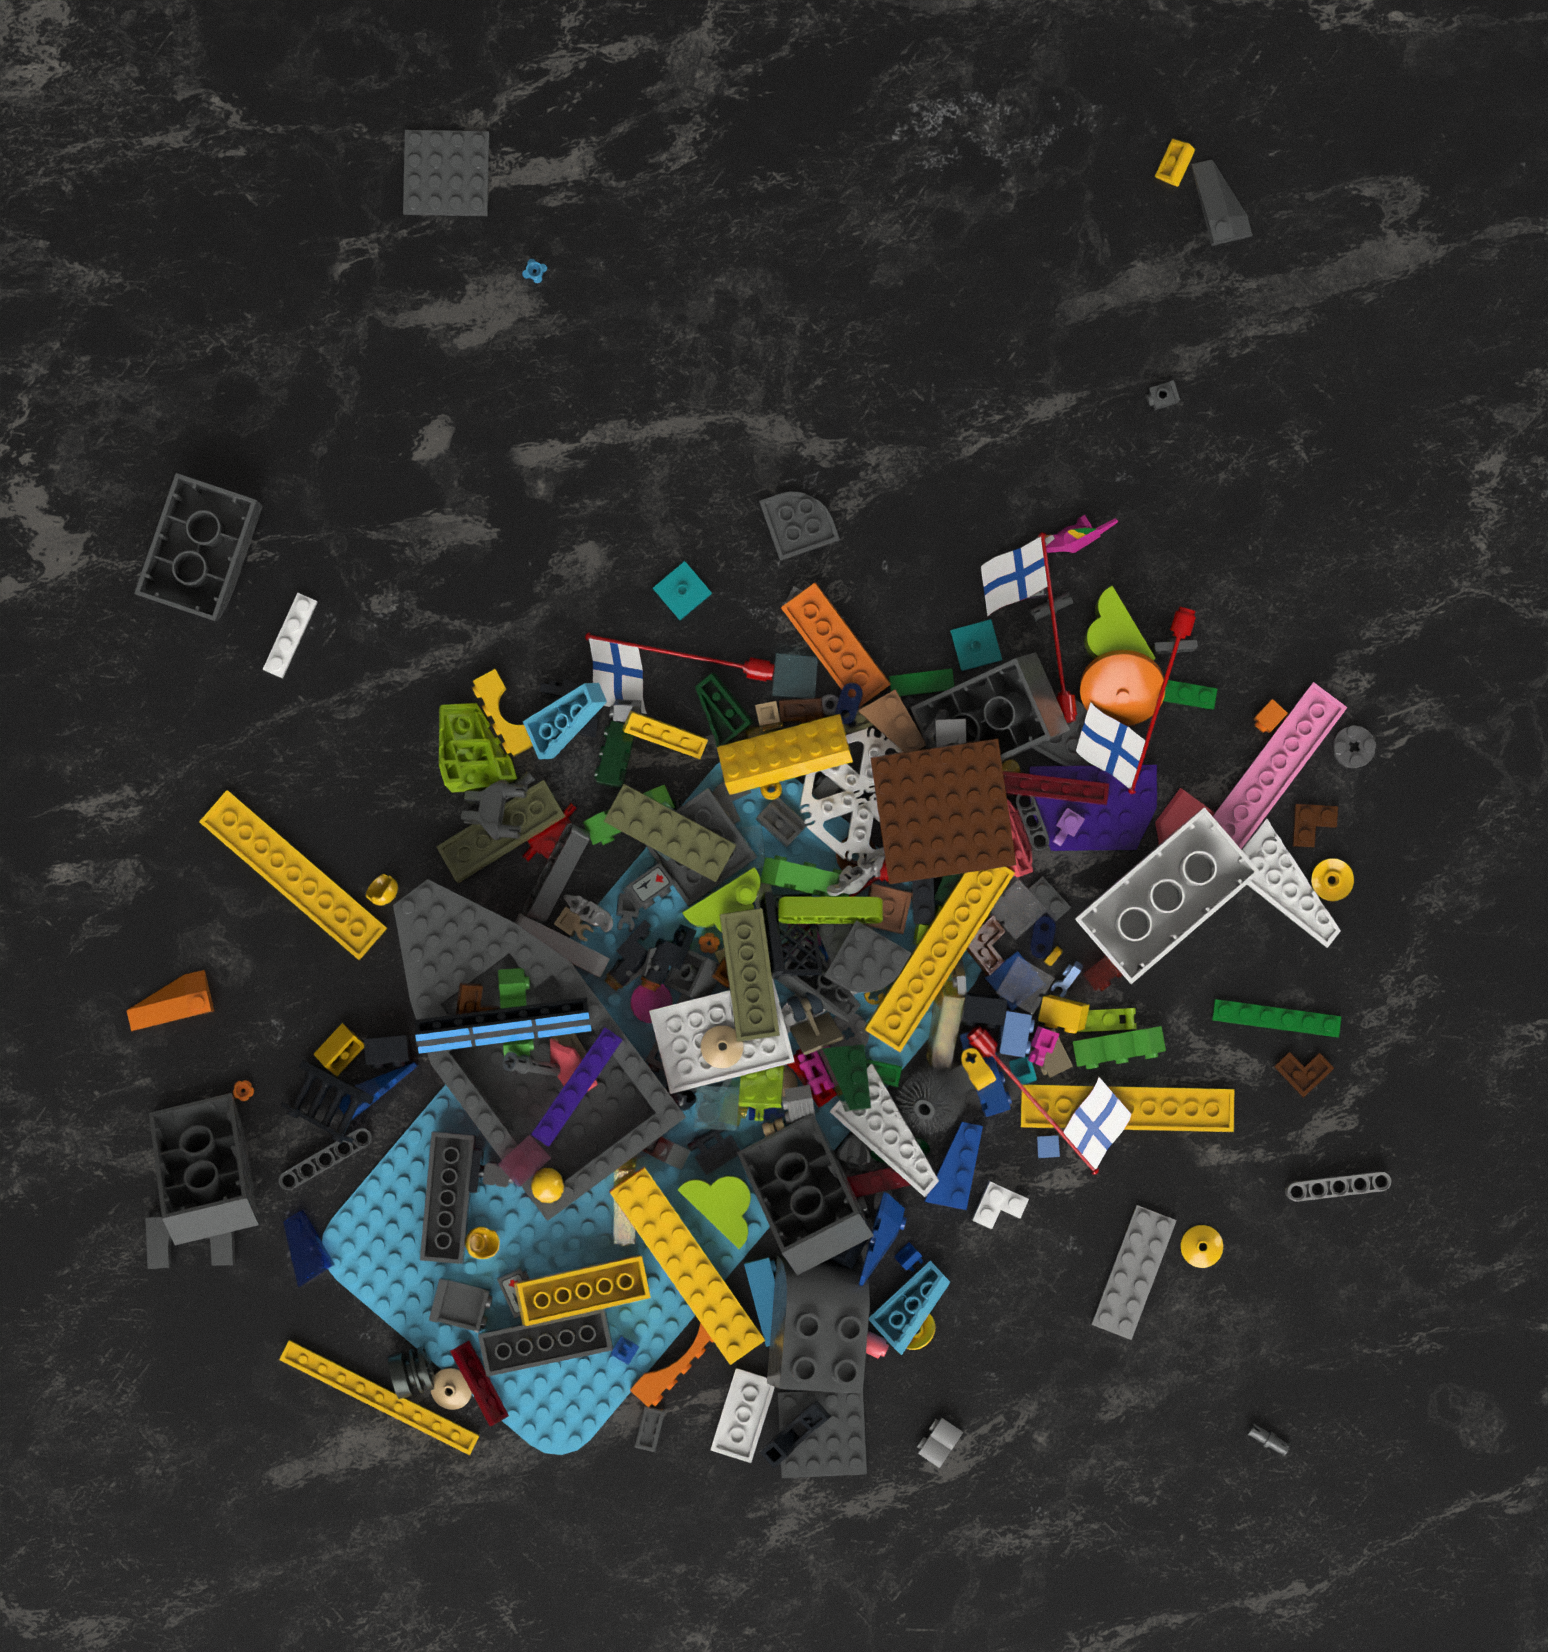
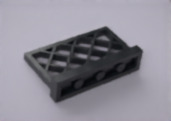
M764 892L759 903L760 908L763 909L772 979H778L780 976L821 975L823 972L816 924H810V929L807 932L798 924H790V929L785 932L779 927L778 908L776 907V901L782 897H812V895H773V892ZM793 928L803 935L798 942L789 935ZM805 937L813 944L810 952L800 944ZM784 938L794 945L790 952L782 947L781 942ZM796 947L806 955L801 962L791 954ZM809 957L815 962L816 969L807 968L803 962ZM787 958L797 965L794 970H785L784 961Z

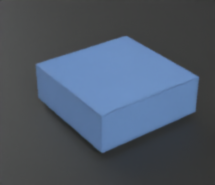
M1058 1135L1037 1137L1038 1158L1060 1157Z

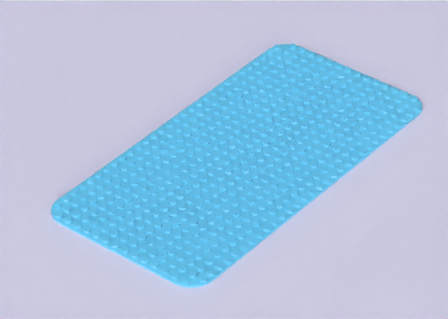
M720 762L710 771L682 806L707 788H710L713 792L719 784L725 782ZM796 778L780 781L782 793L779 798L804 821L811 817L810 813L800 812L804 807H808V805L800 807L803 784ZM761 787L750 789L751 794L733 801L741 820L735 825L757 855L755 860L690 906L686 904L674 885L670 887L672 891L663 898L660 895L653 899L655 903L646 910L643 907L639 909L638 918H632L635 924L632 932H629V925L627 923H623L622 929L618 930L617 924L622 916L616 915L618 895L624 893L622 890L628 884L658 864L646 847L598 904L612 916V929L604 932L601 927H596L583 921L582 924H587L594 930L593 932L584 930L583 936L588 940L586 942L582 941L576 933L573 937H570V939L610 959L600 978L575 965L573 966L644 1061L655 1044L656 1037L652 1023L640 1021L634 1015L631 1009V997L639 985L652 981L640 975L623 987L609 974L618 958H622L616 950L644 920L651 925L649 928L651 933L644 941L639 939L637 942L647 951L649 948L655 947L659 938L672 943L675 931L682 924L697 931L689 950L719 963L715 953H704L701 951L699 939L706 933H713L715 937L719 938L720 944L717 947V951L724 948L722 933L716 925L709 928H699L692 925L683 915L684 911L754 867L761 879L765 857L774 859V856L778 855L786 857L787 862L803 865L804 862L816 864V868L833 872V869L841 870L836 861V852L810 831L807 826L786 848L756 820L757 816L773 801L762 796ZM774 788L768 789V792L770 793L775 791ZM841 816L824 821V829L836 840L841 842L848 837L850 824ZM852 854V859L858 861V855ZM877 879L873 882L874 884L911 892V881L889 884L886 880L881 882L880 879ZM771 885L773 895L807 894ZM870 885L854 897H868ZM912 898L904 934L873 928L875 932L911 952V954L917 946L912 944L916 925L912 920ZM934 899V906H935V907H936V904H937V905H943V904H944V903L939 902V901H937V900ZM965 950L962 960L966 976V990L968 992L976 982L982 969ZM951 974L902 1051L898 1052L872 1034H869V1040L865 1046L866 1059L902 1066L903 1069L956 1006L957 988H953ZM773 979L782 1009L787 1004V999L793 997L796 993L790 991L776 979ZM717 981L711 995L729 991L730 989ZM893 982L890 983V984H889L888 986H886V987L889 989V988L891 987V985L893 984ZM665 986L671 993L673 1005L676 1004L682 993ZM884 989L870 992L868 998L869 1000L874 999L877 1001L879 994L883 992L885 996L887 992ZM857 993L853 996L861 1006L855 1014L861 1016L868 1023L879 1004H869L865 1000L864 993ZM830 1013L831 1017L834 1019L836 1015ZM848 1027L847 1030L842 1031V1034L845 1035L846 1040H849L850 1037H854V1033L851 1032L852 1028ZM789 1032L788 1038L792 1054L795 1055L796 1050L800 1047L792 1033ZM658 1050L654 1059L662 1062L660 1052ZM788 1067L795 1074L798 1087L804 1086L793 1069ZM661 1069L659 1072L652 1070L664 1088H666L668 1084L665 1072ZM740 1076L732 1079L721 1101H715L714 1104L718 1107L719 1113L714 1122L704 1123L698 1118L697 1111L699 1106L704 1102L710 1101L703 1098L705 1093L697 1090L693 1094L697 1097L698 1101L690 1109L682 1111L686 1118L662 1136L689 1149L687 1144L692 1142L694 1137L697 1135L700 1137L708 1132L711 1126H717L723 1122L727 1130L720 1133L723 1139L732 1135L738 1147L742 1150L766 1138L762 1128L763 1123H773L775 1119L782 1117L785 1127L791 1124H786L784 1112L788 1111V1109L784 1110L783 1106L782 1108L771 1107L764 1109L763 1121H760V1118L759 1121L754 1119V1108L739 1106ZM724 1080L704 1086L718 1093ZM445 1084L329 1222L323 1233L321 1247L325 1266L339 1283L416 1348L423 1346L430 1360L440 1369H459L450 1352L452 1349L470 1341L484 1367L478 1334L522 1324L521 1316L514 1319L497 1277L521 1268L522 1272L526 1270L529 1278L533 1279L631 1256H642L651 1298L605 1308L613 1349L621 1335L640 1346L629 1365L610 1354L612 1351L488 1376L509 1415L501 1421L528 1444L548 1454L563 1455L577 1451L592 1439L631 1392L630 1388L644 1373L651 1369L695 1316L609 1191L645 1167L724 1281L770 1227L739 1156L734 1157L713 1172L705 1175L695 1159L696 1156L702 1153L699 1148L692 1152L690 1151L682 1170L641 1151L548 1221L516 1178L515 1183L510 1184L506 1188L496 1186V1184H483V1178H481L480 1192L471 1193L467 1234L470 1230L477 1227H486L494 1230L500 1240L499 1250L495 1256L488 1259H477L472 1257L467 1249H465L463 1264L420 1260L432 1132L476 1135L475 1149H485L483 1165L490 1161L504 1164ZM838 1095L821 1107H818L813 1100L816 1120L833 1150L837 1148L850 1132L843 1123L830 1113V1110L840 1100ZM714 1137L706 1142L705 1146L709 1149L718 1142ZM735 1175L747 1183L751 1193V1200L743 1216L748 1223V1237L740 1249L677 1190L684 1182L690 1179H703L712 1184L721 1176ZM440 1278L491 1290L490 1296H493L490 1309L486 1308L484 1316L488 1317L485 1329H480V1332L476 1333L475 1331L453 1325L429 1321Z

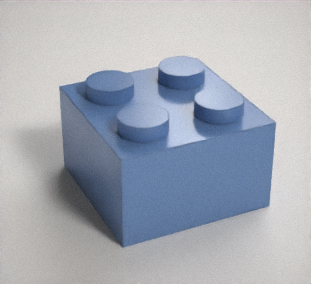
M1006 1011L1004 1026L1000 1025L996 1053L1024 1058L1025 1054H1029L1031 1041H1028L1029 1033H1033L1035 1020H1031L1032 1015Z

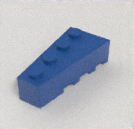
M969 1032L959 1035L964 1051L973 1048L967 1038ZM967 1056V1062L975 1063V1057ZM992 1056L989 1058L984 1057L983 1060L992 1070L996 1081L977 1091L985 1117L1010 1110L1009 1104L1012 1103L1009 1092L1004 1090L1003 1084L1006 1083L1002 1071H998L997 1062Z
M960 1122L936 1174L939 1182L927 1194L924 1202L967 1210L983 1126Z

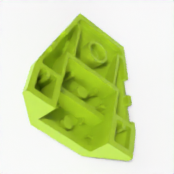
M477 703L448 704L439 707V768L444 785L452 793L483 791L500 780H507L509 783L517 780L511 758L508 754H504L499 745L501 743L498 737L495 738L489 729L490 724Z

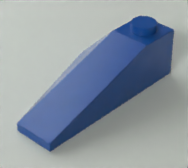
M414 1062L355 1085V1087L374 1096L371 1104L362 1102L361 1105L359 1104L352 1120L413 1071L418 1064ZM349 1094L343 1097L339 1105L343 1114H345L351 1102V1095Z
M885 1192L876 1213L872 1229L874 1236L869 1241L859 1281L860 1286L864 1285L896 1239L899 1230H904L907 1219L903 1217L905 1208Z

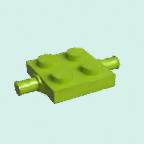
M784 1065L740 1076L739 1106L754 1108V1119L756 1121H759V1118L760 1121L764 1120V1109L771 1107L782 1108Z

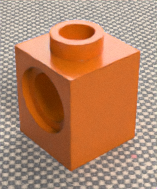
M1271 699L1253 718L1256 721L1254 725L1261 732L1264 733L1266 731L1270 733L1288 713Z

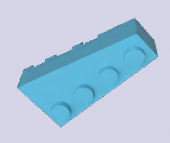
M584 683L523 721L538 759H553L607 703L599 683Z
M929 1261L871 1315L869 1321L894 1349L902 1355L950 1284V1281Z

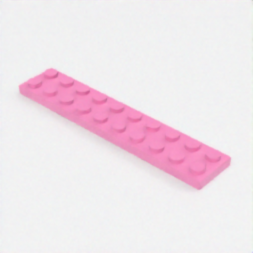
M1314 682L1213 815V818L1240 849L1243 848L1347 709L1345 705Z

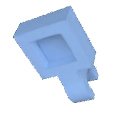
M1078 961L1073 966L1069 964L1062 974L1065 976L1064 979L1055 981L1051 991H1054L1059 986L1063 989L1060 997H1064L1070 985L1081 972L1083 965Z

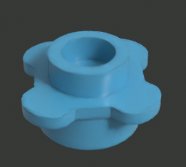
M530 259L527 262L526 270L522 273L523 277L526 279L530 278L535 283H540L543 273L547 271V267L545 264H540L534 259Z

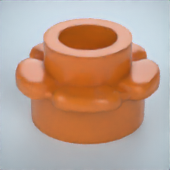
M706 933L699 939L700 949L704 953L716 952L720 944L719 938L715 937L713 933Z
M247 1080L236 1082L233 1090L234 1097L239 1098L240 1101H247L254 1093V1088L251 1087L252 1084Z

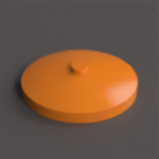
M1131 650L1110 651L1095 658L1085 668L1080 681L1081 700L1087 711L1091 702L1102 713L1126 726L1135 725L1153 715L1164 676L1160 667L1151 658L1142 653Z

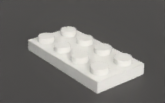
M739 1368L735 1369L710 1449L711 1451L749 1463L752 1462L775 1388L767 1384V1377Z

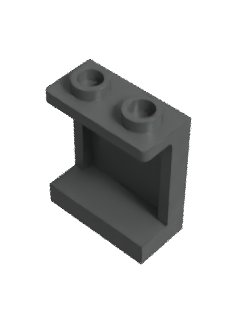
M440 1278L429 1321L441 1322L479 1333L480 1329H485L488 1317L484 1316L486 1308L490 1309L493 1299V1296H490L491 1290Z

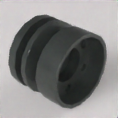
M423 1346L417 1348L418 1358L413 1349L409 1350V1360L407 1361L402 1352L387 1356L391 1380L398 1399L412 1396L413 1385H416L419 1392L423 1393V1382H425L428 1391L435 1389L433 1366Z

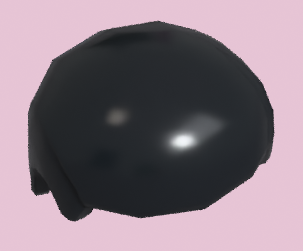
M667 1085L665 1089H666L667 1092L670 1094L669 1088H668V1085ZM689 1089L670 1094L682 1111L690 1109L698 1101L697 1097Z

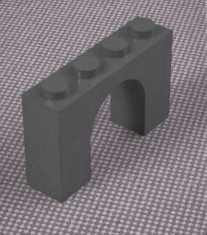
M161 1212L151 1213V1217L145 1218L148 1269L172 1267V1238L163 1222ZM234 1231L209 1237L212 1266L236 1264Z

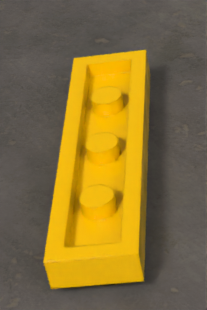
M631 710L622 729L625 733L698 759L701 758L708 739Z

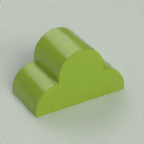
M1113 586L1106 589L1096 602L1095 615L1097 620L1091 624L1085 633L1084 645L1087 653L1095 659L1110 651L1131 650L1142 653L1154 661L1156 658Z
M752 868L684 911L683 915L689 923L699 928H709L716 925L722 933L719 914L755 909L753 904H740L736 900L735 892L740 885L750 884L755 888L758 896L761 881L756 868Z
M725 1175L716 1179L712 1184L703 1179H690L677 1189L738 1249L744 1245L748 1237V1223L743 1214L749 1207L751 1193L743 1179L735 1175Z

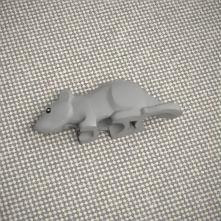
M878 854L870 858L867 863H865L864 857H860L856 867L847 866L841 872L839 884L827 887V893L831 896H837L841 893L855 894L859 892L873 875L876 877L881 876L880 870L883 867L885 854Z
M568 894L563 896L570 907V911L579 915L580 919L593 926L601 927L604 932L612 929V916L601 906L591 901L589 902L581 896H571Z

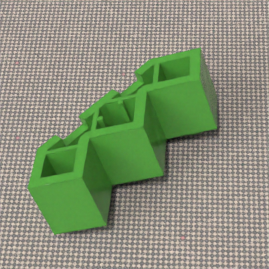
M665 785L643 793L670 809L675 808ZM609 810L603 811L583 822L586 830L590 832V839L593 845L602 842V845L614 841L613 836L622 832L604 822Z
M775 855L774 859L765 857L760 879L761 883L821 897H849V894L845 893L837 896H831L827 893L828 886L839 884V875L843 870L833 869V872L816 868V864L804 862L803 865L787 862V858Z
M524 969L498 970L501 1009L525 1006V990L530 989L529 976H524ZM533 1039L503 1042L504 1056L508 1052H514L518 1056L528 1055L530 1057V1051L534 1050Z
M1162 1026L1073 1041L1077 1067L1086 1065V1069L1099 1067L1098 1063L1115 1060L1116 1064L1126 1063L1128 1058L1145 1055V1059L1158 1057L1159 1052L1166 1051Z

